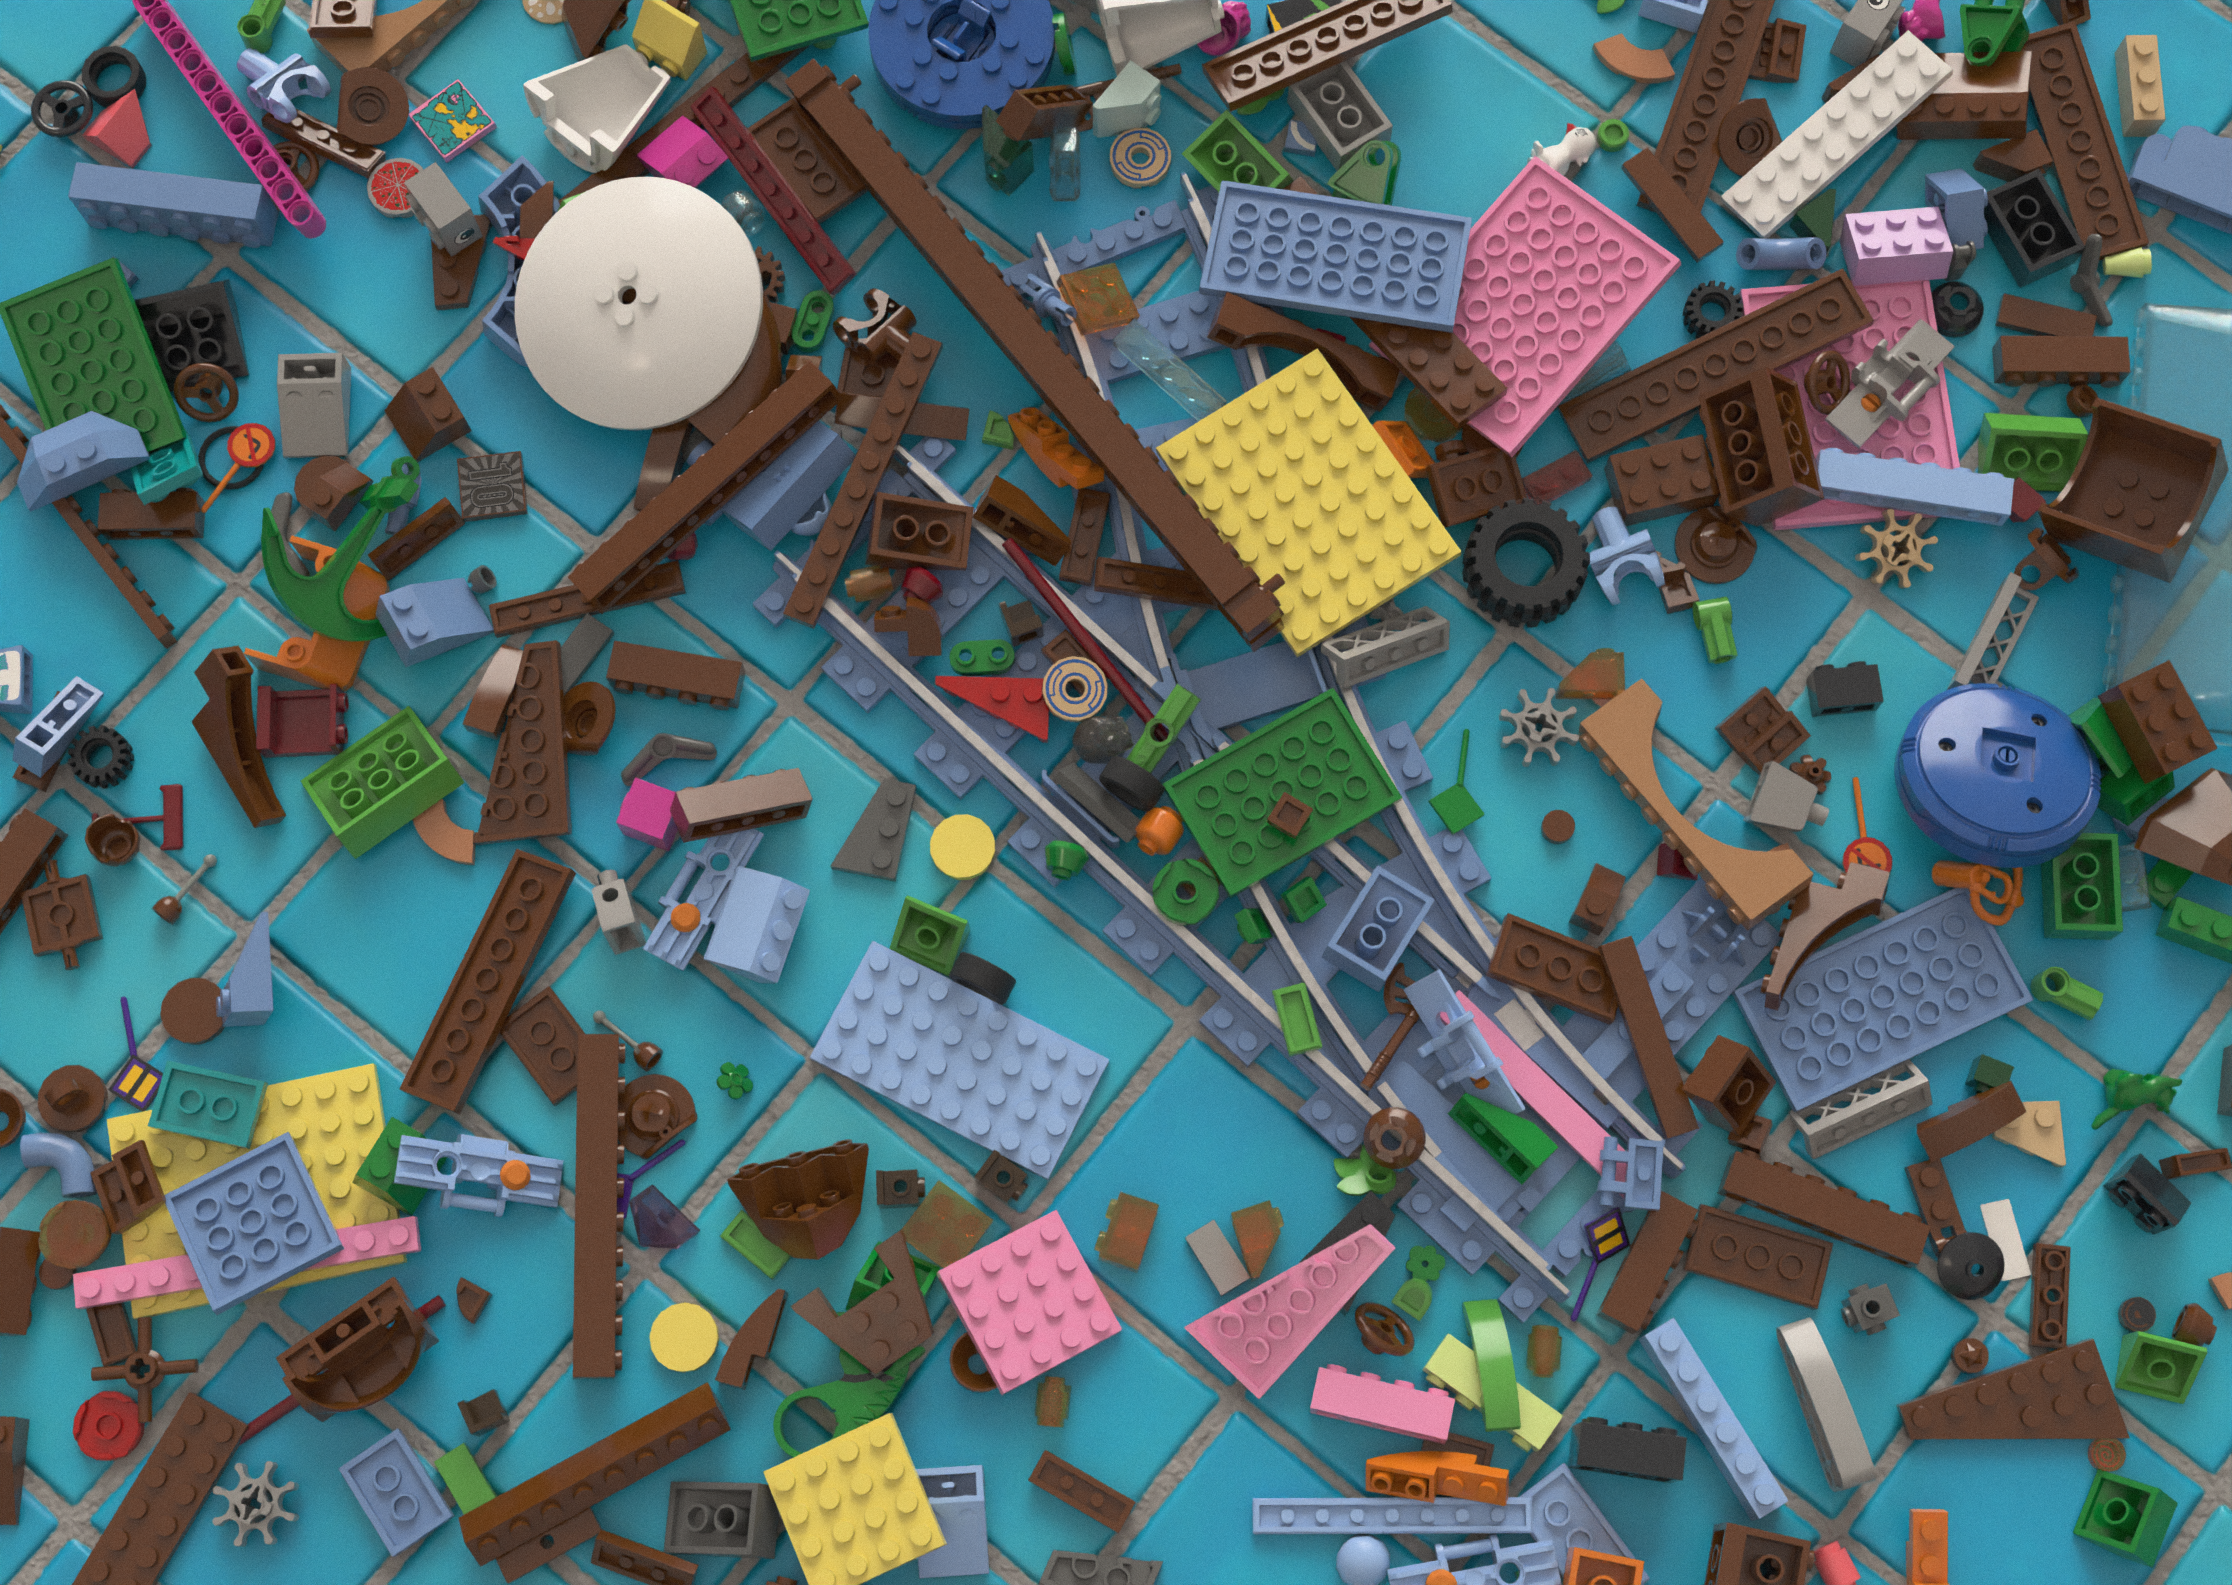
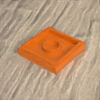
M1376 421L1372 426L1408 477L1428 478L1425 466L1435 462L1406 421Z

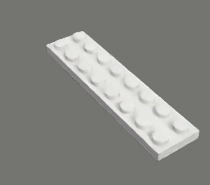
M1908 30L1721 196V202L1760 238H1769L1792 218L1796 212L1809 203L1953 75V69Z

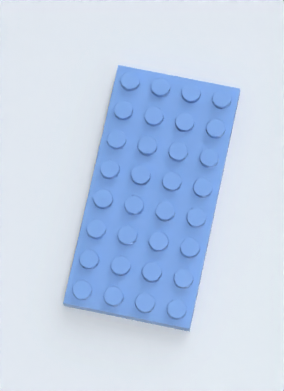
M872 941L810 1055L812 1061L991 1152L994 1150L998 1151L1007 1160L1046 1180H1049L1109 1064L1108 1058L875 941Z

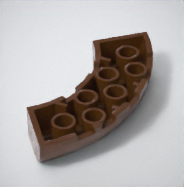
M764 290L759 332L752 352L743 369L733 383L717 399L688 419L693 427L714 445L720 441L725 433L730 432L750 411L756 409L765 401L772 391L781 386L780 333Z

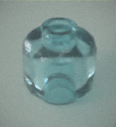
M737 190L724 197L721 206L733 216L746 236L755 235L762 229L766 216L765 208L750 192Z

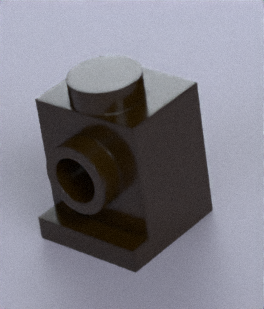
M996 1150L992 1152L974 1176L977 1183L1007 1205H1009L1012 1199L1018 1202L1029 1187L1025 1183L1028 1179V1174L1000 1155ZM1002 1172L1010 1175V1180L1006 1184H1001L997 1180L998 1175Z
M917 1169L876 1170L877 1205L879 1209L920 1207V1198H926L925 1177H919ZM900 1181L907 1184V1189L903 1193H898L894 1189L896 1183Z

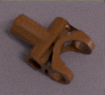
M872 288L864 294L863 300L867 308L873 313L874 318L862 322L841 316L833 322V330L838 339L848 349L851 348L858 353L862 360L868 364H874L886 352L900 361L911 337L908 332L916 326V318L907 306L899 305L889 298L887 293ZM868 327L867 338H858V330Z

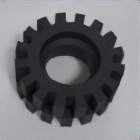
M1715 280L1709 281L1707 286L1703 282L1699 284L1697 289L1694 288L1690 296H1688L1682 316H1685L1683 319L1684 326L1689 324L1687 331L1690 334L1695 331L1697 333L1695 338L1698 339L1741 318L1743 315L1741 312L1744 307L1743 303H1739L1741 300L1740 294L1733 295L1735 288L1730 286L1728 290L1724 289L1726 283L1720 281L1719 286H1715ZM1708 302L1716 303L1723 308L1724 318L1720 321L1708 320L1702 315L1701 307Z
M100 725L99 729L95 726L88 727L89 733L82 730L78 733L82 738L79 741L73 738L71 741L75 746L74 749L68 748V754L72 757L68 759V764L73 767L71 769L73 773L94 788L100 786L102 789H107L108 784L114 787L119 785L117 779L125 780L128 776L124 772L126 770L132 771L133 766L129 763L134 761V755L130 752L133 750L132 746L113 728L108 729L106 726ZM99 746L110 747L113 753L110 763L103 768L92 767L90 764L91 753Z

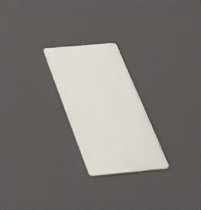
M2005 1199L1980 1205L1988 1236L1998 1244L2004 1256L2005 1267L2001 1280L2007 1281L2031 1275L2010 1200Z

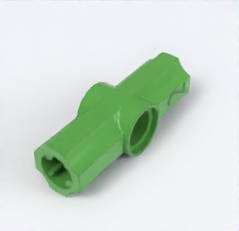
M1176 684L1155 717L1146 724L1143 735L1126 759L1152 774L1169 747L1177 741L1178 734L1201 699L1181 685ZM1160 724H1165L1169 729V736L1163 742H1158L1154 736V730Z

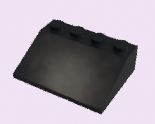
M229 279L134 299L170 392L174 391L175 380L179 373L186 367L196 363L217 365L226 370L233 378L249 375L238 310ZM205 372L190 376L185 382L184 387H195L198 378L205 374Z

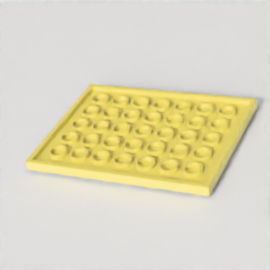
M1318 348L1156 447V453L1176 478L1184 494L1188 493L1200 509L1198 511L1202 515L1203 520L1207 517L1210 518L1220 532L1218 535L1223 540V544L1229 541L1240 555L1238 559L1243 564V568L1249 565L1260 578V585H1263L1277 573L1284 579L1285 584L1273 594L1279 600L1280 608L1284 613L1281 620L1285 628L1280 633L1297 658L1461 556V550Z
M374 1063L268 1085L250 1149L150 1128L148 1123L152 1110L107 1119L111 1157L131 1144L144 1140L164 1195L289 1132L335 1229L400 1218L399 1209L352 1183L359 1168L386 1127L377 1066ZM165 1203L145 1220L122 1233L126 1265L187 1255ZM406 1254L299 1272L259 1294L407 1263ZM203 1289L131 1301L132 1315L135 1320L141 1317H154L210 1305Z

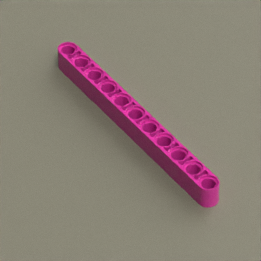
M133 0L132 2L137 11L286 219L306 238L312 239L320 236L326 228L325 217L173 6L167 0Z

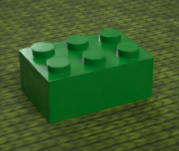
M2082 833L2068 850L2049 861L2041 863L2044 938L2111 940L2123 932L2118 834Z

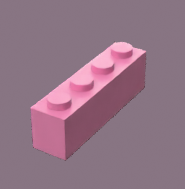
M1327 1364L1326 1368L1319 1367L1310 1413L1443 1445L1446 1444L1455 1403L1454 1398L1448 1397L1449 1392L1437 1388H1429L1428 1392L1414 1389L1415 1384L1402 1380H1395L1394 1384L1380 1381L1381 1376L1368 1372H1361L1360 1376L1347 1374V1368L1333 1364Z

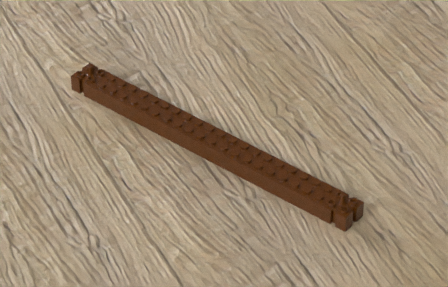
M813 58L784 82L790 93L794 96V99L866 185L867 191L1092 460L1104 469V474L1225 619L1232 624L1251 650L1255 652L1285 628L1281 620L1284 613L1280 608L1279 600L1273 594L1285 584L1281 575L1277 573L1263 585H1260L1259 582L1261 580L1249 565L1243 568V564L1238 559L1240 555L1229 541L1223 544V540L1218 535L1220 532L1210 518L1207 517L1203 520L1202 515L1198 511L1200 508L1188 493L1185 496L1178 487L1179 483L1169 470L1163 471L1158 464L1160 462L1151 448L1149 446L1143 447L1138 440L1140 438L1129 423L1124 425L1119 418L1120 413L1109 399L1104 401L1099 394L1100 389L1089 376L1084 377L1079 370L1081 367L1070 353L1065 355L1060 348V341L1051 330L1045 331L1039 316L1031 307L1029 309L1025 307L1022 303L1023 298L1013 285L1007 286L1001 271L993 262L990 264L984 258L985 253L975 240L970 242L965 235L966 231L955 217L953 219L950 218L946 213L947 208L937 195L932 197L927 190L929 187L918 173L915 175L909 169L908 161L899 151L895 153L891 147L890 140L881 129L877 131L872 125L873 121L863 108L858 109L854 104L855 99L850 93L862 84L858 76L853 74L841 85H838L836 82L837 78L827 65L821 68Z

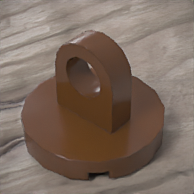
M2039 527L2028 534V539L2035 549L2016 565L2014 574L2022 578L2019 586L2025 590H2036L2055 575H2058L2068 584L2072 583L2079 577L2078 568L2070 569L2068 566L2072 562L2070 556L2051 535L2046 533L2042 536L2044 530ZM2028 565L2036 566L2040 571L2039 579L2034 582L2026 581L2022 577V569Z
M67 1065L53 1071L43 1081L38 1092V1108L42 1118L51 1127L71 1133L81 1132L92 1127L103 1116L106 1100H108V1091L104 1080L95 1071L80 1065Z

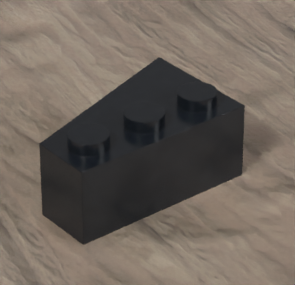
M1370 1191L1300 1262L1369 1224L1385 1237L1395 1214ZM1358 1291L1340 1310L1344 1316L1348 1313Z

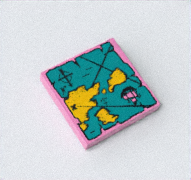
M459 79L408 114L411 121L446 163L497 128L495 122Z

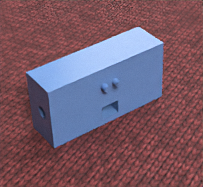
M818 421L721 507L720 510L736 527L771 551L853 462L856 455L839 434Z

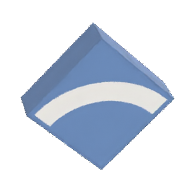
M1290 120L1284 152L1315 157L1317 141L1302 121Z

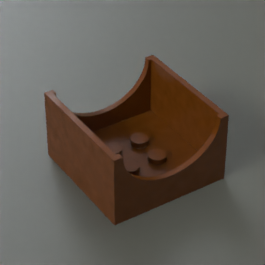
M2096 397L2092 405L2093 416L2089 435L2078 464L2058 497L2050 504L2041 503L2038 509L2040 518L2047 534L2051 535L2058 543L2171 583L2229 471L2221 439Z

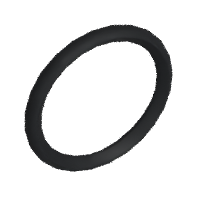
M238 426L218 429L206 438L200 448L198 461L203 477L213 486L217 487L220 481L213 478L207 471L205 465L206 451L216 438L232 433ZM264 464L256 467L249 477L236 483H228L224 489H239L252 483L260 475Z

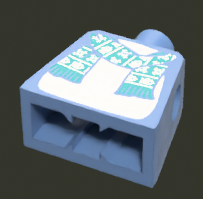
M23 645L0 649V711L32 714L33 654Z

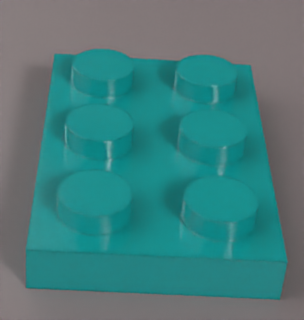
M185 428L186 439L150 453L149 460L130 468L137 495L144 505L150 502L162 501L170 492L179 487H189L196 483L199 477L203 476L192 439Z
M167 1060L148 1127L250 1149L268 1083Z

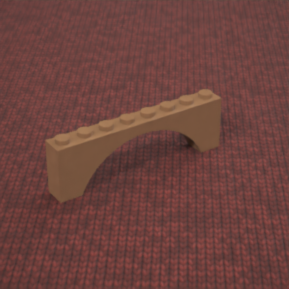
M423 0L404 10L376 16L373 37L311 39L314 45L343 74L362 67L377 68L388 72L392 67L400 65L406 55L415 48L422 46L432 33L438 28L446 26L451 17L461 9L467 8L473 0Z
M1641 678L1580 722L1578 740L1587 752L1590 753L1592 751L1599 758L1602 770L1611 777L1613 775L1621 784L1620 789L1625 797L1630 801L1635 800L1642 808L1641 813L1650 825L1655 824L1662 831L1665 843L1672 850L1677 849L1684 857L1683 861L1688 870L1694 875L1699 874L1706 882L1705 887L1708 893L1715 900L1720 899L1724 903L1731 920L1737 925L1742 924L1748 931L1808 887L1814 874L1792 849L1763 852L1736 848L1724 844L1698 830L1676 810L1661 787L1652 756V733L1660 716L1663 702Z

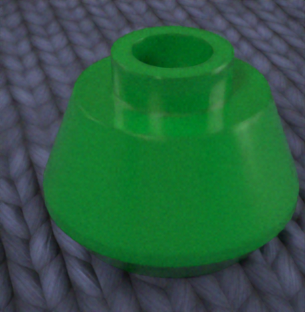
M1051 841L1044 849L1047 869L1052 871V877L1060 880L1069 881L1071 876H1078L1089 860L1085 848L1066 841Z

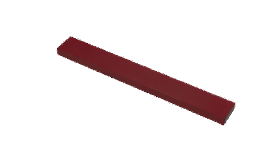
M710 86L690 106L691 110L718 146L729 157L730 162L828 292L836 295L857 275L717 88Z

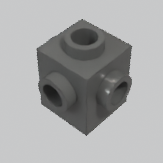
M1867 1283L1848 1290L1850 1297L1841 1301L1843 1308H1841L1842 1318L1848 1328H1853L1854 1333L1865 1330L1867 1336L1887 1329L1884 1322L1900 1316L1886 1283L1869 1289Z

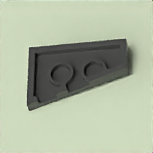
M883 779L832 862L831 869L896 882L917 790L916 785Z
M1053 1550L1038 1585H1153L1163 1561H1143L1126 1557L1114 1558L1088 1553Z

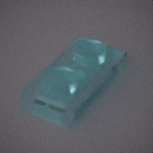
M2135 844L2119 846L2122 912L2151 908L2145 854L2143 851L2134 848Z

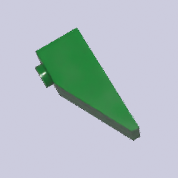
M1465 1093L1448 1112V1115L1521 1185L1558 1148L1534 1123L1468 1093Z

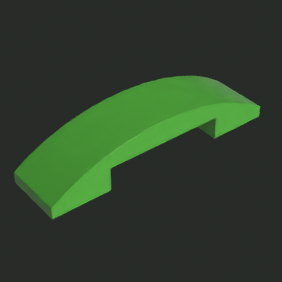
M1497 1299L1463 1302L1462 1307L1467 1334L1471 1336L1480 1383V1404L1485 1431L1520 1429V1409L1513 1358Z

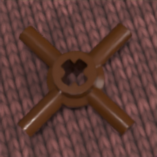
M152 1317L138 1318V1351L129 1356L125 1365L93 1367L91 1378L92 1381L125 1379L129 1386L138 1390V1423L152 1422V1389L162 1383L165 1375L197 1373L199 1363L198 1359L165 1361L160 1353L152 1350ZM146 1364L150 1365V1372L140 1375L141 1367H146Z

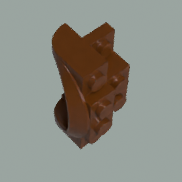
M393 1276L281 1353L276 1359L286 1375L282 1380L291 1394L307 1413L323 1423L338 1412L362 1409L392 1394L410 1376L422 1353L437 1344L439 1339L425 1316L414 1307L400 1282ZM394 1322L393 1326L390 1328L389 1324ZM326 1368L330 1370L329 1372L317 1375Z

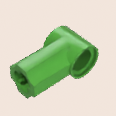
M254 0L249 13L241 17L237 24L238 32L247 49H256L260 53H265L271 48L273 42L271 34L286 4V0Z
M1721 597L1694 602L1693 618L1697 630H1701L1708 663L1720 664L1736 659L1738 655L1731 629L1732 610L1729 599Z
M2050 967L2034 976L2031 980V992L2039 1001H2051L2087 1020L2093 1019L2103 1002L2104 993L2071 978L2067 971L2060 967ZM2046 977L2054 981L2056 986L2055 992L2046 986Z

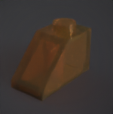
M1600 648L1595 650V652H1591L1559 683L1555 692V699H1614L1625 691L1624 652H1615L1611 648Z
M1270 1200L1230 1214V1220L1251 1282L1259 1279L1280 1236L1279 1228L1284 1226L1279 1208H1272Z

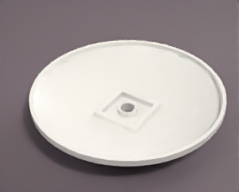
M630 177L614 180L596 186L568 202L545 224L532 243L521 267L515 294L514 317L520 349L526 364L544 391L566 410L586 421L599 426L620 430H648L674 424L696 414L711 404L733 383L743 369L752 352L761 324L763 310L761 272L753 247L741 226L730 213L707 194L692 186L665 178ZM628 289H635L636 299L634 302L623 304V293Z

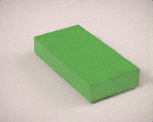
M1305 982L1272 990L1289 1057L1322 1049Z
M743 1210L737 1214L720 1235L723 1240L772 1280L792 1257L767 1240L751 1217Z
M466 1443L459 1445L434 1461L463 1514L497 1497Z

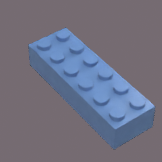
M78 162L75 165L68 195L85 221L97 229H106L108 226L116 227L129 233H136L140 230L149 231L154 235L162 237L173 234L180 235L188 240H198L199 238L211 239L220 244H228L231 241L239 242L252 248H258L260 245H272L279 213L263 185Z

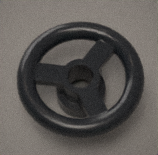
M68 80L55 81L44 86L35 95L31 105V116L36 127L46 135L58 138L72 136L80 132L89 123L93 114V101L90 93L82 85ZM58 90H71L79 96L67 101L64 99L57 100L50 94ZM43 102L52 108L54 117L53 127L47 125L41 117ZM84 106L83 113L81 115L77 108Z

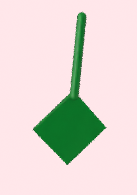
M1468 729L1463 731L1457 783L1428 801L1452 835L1485 815L1463 785L1470 734Z

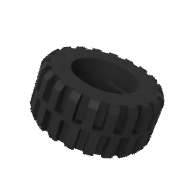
M1523 498L1521 504H1516V500L1512 499L1505 501L1502 509L1499 506H1494L1488 510L1487 516L1481 517L1476 523L1474 531L1471 532L1462 562L1464 564L1462 571L1463 581L1468 583L1467 592L1470 598L1474 599L1477 597V607L1483 613L1487 609L1493 613L1491 619L1499 623L1502 618L1510 620L1509 626L1517 628L1520 622H1526L1527 627L1532 628L1537 627L1541 620L1548 624L1555 621L1558 614L1564 615L1578 598L1587 578V568L1590 564V553L1586 551L1588 542L1585 535H1578L1581 527L1576 520L1569 522L1566 519L1568 513L1562 508H1559L1558 511L1551 509L1552 503L1542 500L1541 505L1533 504V498ZM1517 540L1534 542L1543 547L1552 557L1555 564V574L1550 581L1542 585L1522 586L1506 578L1498 568L1496 563L1498 549L1506 543Z

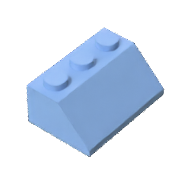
M737 866L704 960L758 983H778L810 890L782 877Z

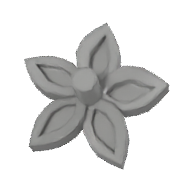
M1394 598L1374 609L1369 618H1381L1383 622L1402 615L1403 612L1400 608L1395 607Z

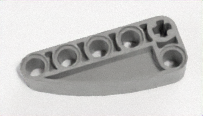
M1809 1317L1777 1327V1339L1830 1489L1833 1492H1838L1875 1481V1468L1838 1372L1815 1323Z

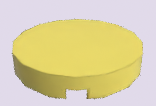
M968 814L954 815L943 820L934 829L930 840V854L936 868L945 875L956 880H971L982 875L993 861L995 856V838L989 826L980 818Z
M690 1303L674 1304L663 1310L653 1322L649 1336L651 1350L658 1362L670 1370L682 1373L696 1371L708 1364L719 1342L718 1326L711 1314L699 1305Z

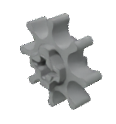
M1553 688L1548 689L1545 701L1542 703H1533L1528 698L1527 691L1521 689L1517 699L1521 702L1523 711L1515 714L1502 709L1499 714L1500 721L1509 722L1515 728V733L1511 736L1503 737L1500 745L1504 749L1513 743L1523 745L1526 749V756L1522 761L1524 767L1530 765L1532 754L1538 751L1546 753L1549 756L1551 765L1556 766L1560 761V756L1555 751L1554 745L1557 742L1563 741L1571 746H1575L1579 739L1577 734L1566 732L1562 726L1564 720L1574 718L1577 712L1576 707L1572 706L1564 712L1555 710L1551 705V700L1555 694V689ZM1536 723L1542 724L1541 732L1535 731Z
M267 1461L263 1474L256 1479L250 1477L246 1464L237 1463L234 1467L240 1476L237 1488L231 1491L220 1486L213 1488L214 1494L223 1495L229 1500V1510L223 1516L215 1517L212 1521L213 1525L224 1526L231 1520L236 1521L239 1525V1534L234 1540L235 1546L245 1547L248 1535L255 1529H259L263 1533L265 1544L275 1545L278 1540L272 1532L274 1521L280 1517L293 1522L299 1519L297 1513L285 1511L282 1504L284 1496L288 1492L298 1490L299 1484L290 1481L283 1487H276L272 1480L273 1473L278 1468L276 1462ZM252 1499H257L258 1502L262 1503L260 1509H255L254 1506L250 1505Z

